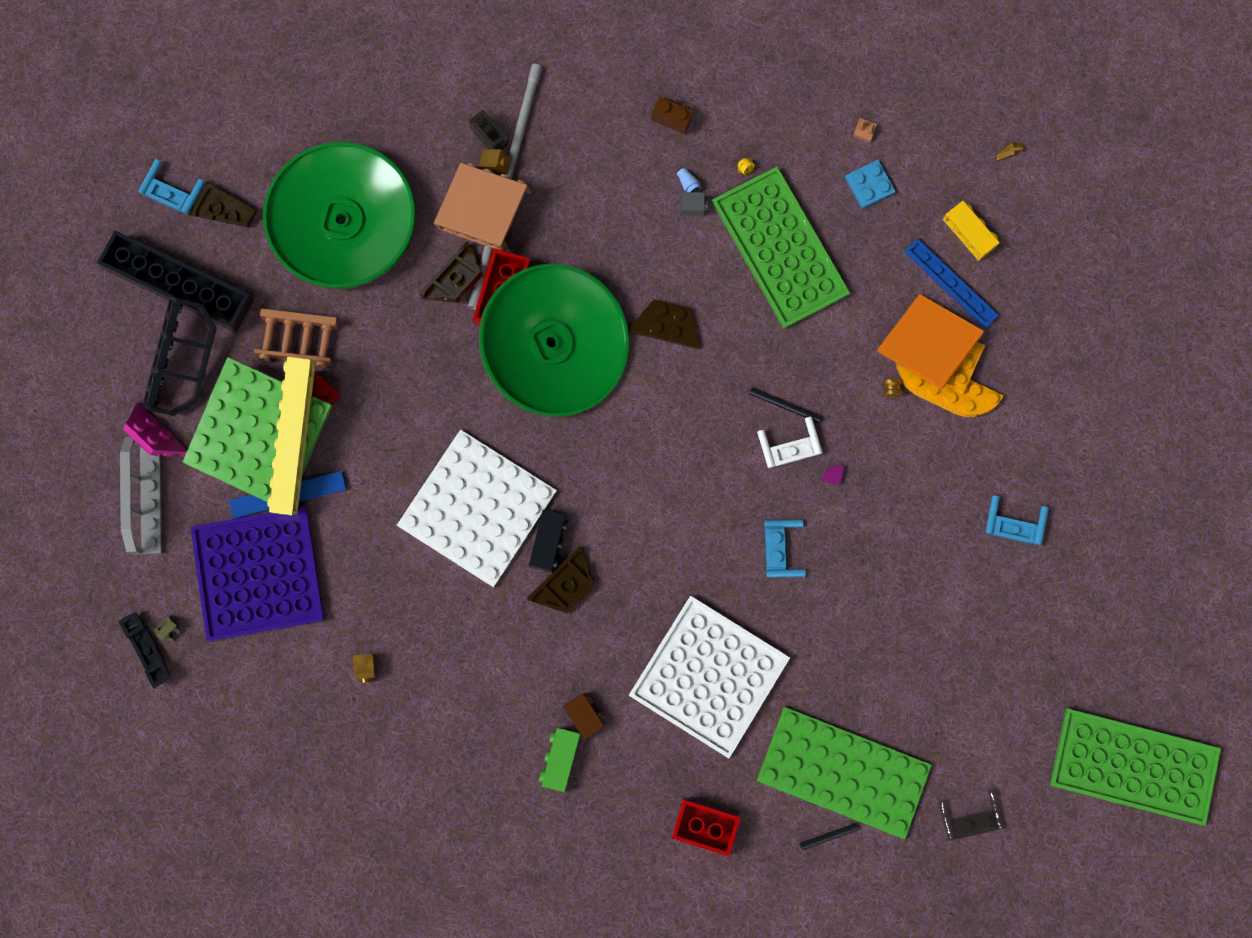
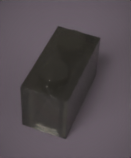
M481 110L469 120L470 129L488 149L502 150L508 145L507 135L484 110Z

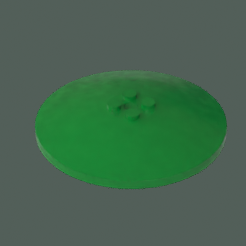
M326 143L301 152L286 163L278 172L265 198L263 224L266 238L274 255L290 273L302 281L318 287L348 289L365 285L380 278L401 259L413 235L415 204L404 175L383 154L367 146L355 143ZM345 216L347 220L344 224H338V217Z
M543 264L516 273L493 293L480 321L479 350L488 377L507 400L517 407L536 415L564 417L586 411L610 394L625 369L629 351V336L622 309L612 293L599 280L571 266ZM549 337L555 340L553 348L546 344V340Z

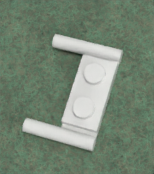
M812 417L805 418L810 437L770 448L765 430L757 432L768 468L823 453Z

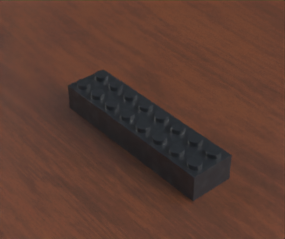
M116 230L113 232L97 261V264L103 270L168 301L170 295L202 304L214 323L237 333L254 301L250 294ZM183 304V308L204 318L198 307Z

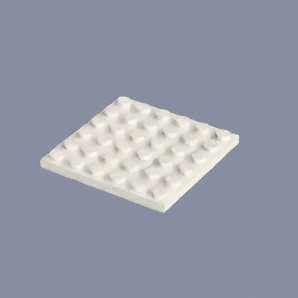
M460 430L397 526L494 588L539 520L542 510L546 509L557 490Z
M690 596L629 696L729 759L790 657Z

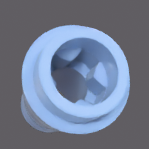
M686 168L678 171L677 175L685 192H700L702 187L698 179Z

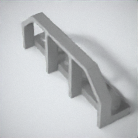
M128 436L124 438L120 450L121 533L126 552L132 555L162 554L161 455H149L140 446V477L131 472V452L133 446L139 444L132 437ZM131 482L140 483L141 512L131 506ZM132 517H141V550L136 547L132 531Z

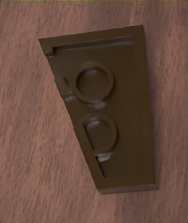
M207 183L189 215L248 228L257 211Z

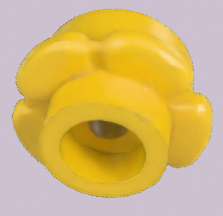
M744 158L738 163L739 173L745 176L750 174L755 167L751 158Z

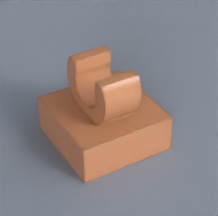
M860 118L853 137L870 143L877 124Z

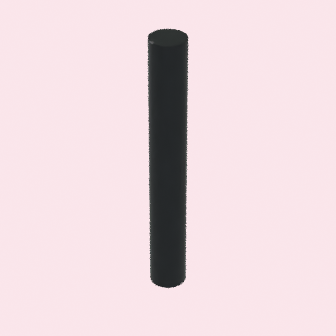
M853 823L803 841L799 845L801 850H805L858 831L856 824Z

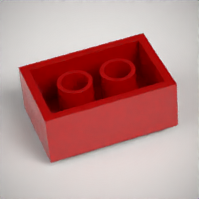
M682 799L671 839L729 857L740 817Z

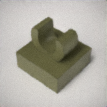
M169 616L154 629L159 638L162 640L166 638L170 642L173 641L169 636L171 631H175L177 634L180 633L174 620Z

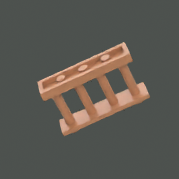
M261 309L260 317L267 324L263 349H254L255 355L260 360H287V357L316 360L315 366L320 368H327V365L333 366L331 358L326 357L330 332L339 327V321L336 317ZM277 322L284 323L285 325L281 352L270 351L273 329ZM295 324L303 325L302 327L304 328L300 354L289 353L292 330ZM314 327H321L323 330L319 357L308 355L311 331Z

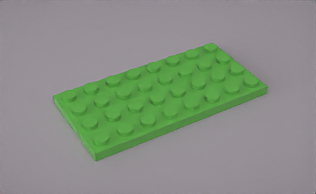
M778 167L712 199L713 206L783 329L850 295L849 290Z
M783 707L756 781L905 840L931 764Z
M1067 708L1064 713L1049 786L1206 826L1221 748Z

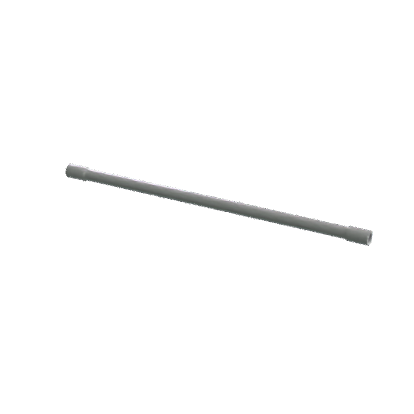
M539 64L531 65L526 92L509 152L511 160L506 176L510 177L511 180L536 86L542 71V66ZM484 246L479 265L483 276L474 285L470 295L468 308L476 309L493 253V248Z

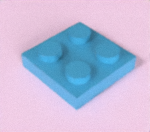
M879 160L845 175V179L861 209L895 193Z

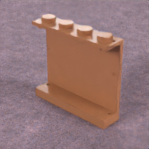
M460 163L434 224L439 230L506 252L508 245L504 240L524 194H531V190L526 182L522 180L514 181L504 174L499 176L489 169L480 170L471 163L467 165Z

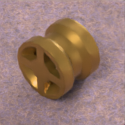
M888 379L882 382V385L885 387L883 393L885 398L903 395L902 390H900L901 379Z

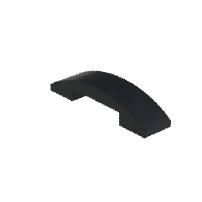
M135 611L118 621L125 636L134 647L152 688L155 689L169 681L171 676L166 663L138 613Z

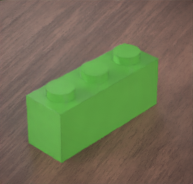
M557 728L556 732L552 731L550 743H553L551 751L547 750L544 762H547L546 770L541 771L539 779L543 787L565 792L580 737L579 733Z

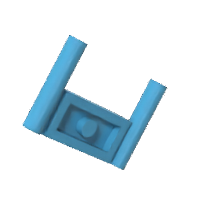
M155 159L138 192L188 215L205 181L198 179L189 195L154 179L162 164L161 161Z
M993 495L985 533L1042 546L1049 508L1041 507L1038 525L996 516L1000 497Z
M803 519L764 520L766 578L805 577V569H786L784 527H803Z

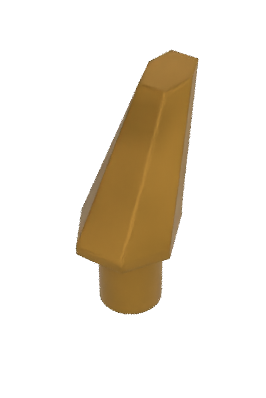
M1010 142L996 154V161L1014 155V152L1023 151V145Z

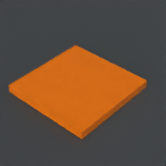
M919 294L879 346L877 352L942 390L983 336L984 331Z

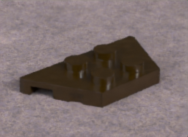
M466 242L419 293L421 298L459 303L477 283L483 274L469 242Z
M653 300L628 328L629 333L694 349L699 348L691 309Z
M579 546L527 597V600L567 614L594 587L582 547Z

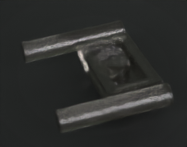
M996 789L988 790L993 810L951 819L946 800L938 801L948 841L1005 828Z

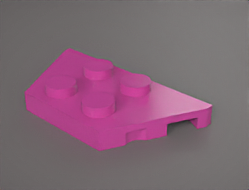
M139 402L135 404L123 430L149 455L171 457L175 453L185 458L188 450Z

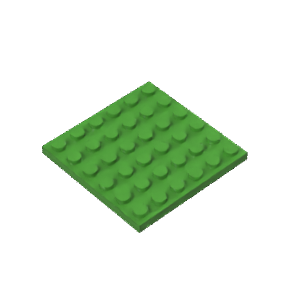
M227 357L183 463L268 502L272 491L270 479L274 475L272 461L276 457L274 444L279 432L277 430V421L281 416L279 403L283 399L282 381L231 357ZM313 395L311 396L302 475L333 406Z

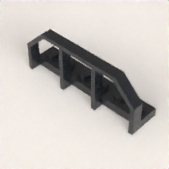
M170 295L142 406L148 411L175 416L198 402L217 329L202 304ZM183 304L198 307L210 326L206 344L173 337V332H176L178 328L177 316L178 313L182 312ZM174 341L205 349L198 377L164 370L167 369L169 363L167 355L168 351L172 350ZM162 374L196 382L192 398L173 410L154 407L158 405L159 387L163 386L164 382Z

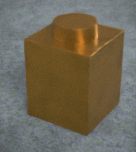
M483 149L478 167L483 170L489 169L494 174L507 175L511 157L501 149Z
M374 654L353 656L355 680H360V683H370L373 678H377Z

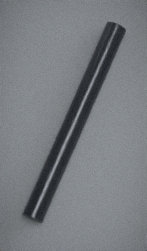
M752 387L749 392L751 396L804 418L812 417L816 423H819L822 416Z

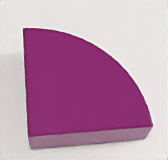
M838 465L829 468L822 476L821 481L840 485L844 466Z

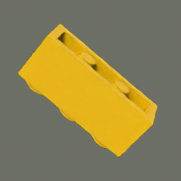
M962 201L946 213L943 220L975 258L980 261L994 250L1000 242L996 234L987 229L985 222L973 213V208Z

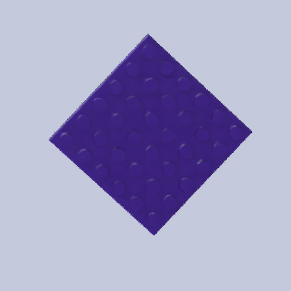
M306 506L299 507L298 514L295 515L271 512L191 527L207 642L324 621Z

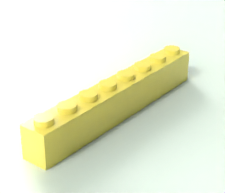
M287 357V360L284 362V372L286 373L285 380L282 381L281 385L283 399L279 403L281 416L277 421V430L279 432L274 444L276 457L272 461L274 475L270 479L272 491L271 496L268 498L269 512L298 514L316 360Z

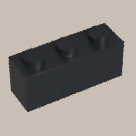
M542 510L529 568L552 573L553 569H557L559 558L556 557L557 550L562 549L564 539H561L562 531L566 532L568 520H565V514Z

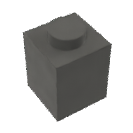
M682 192L681 216H704V210H708V199H704V193Z

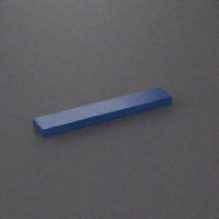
M918 238L904 251L910 259L984 329L999 316Z
M342 471L301 481L299 503L345 491L346 486ZM253 495L229 500L233 519L266 512L270 508L268 507V502Z

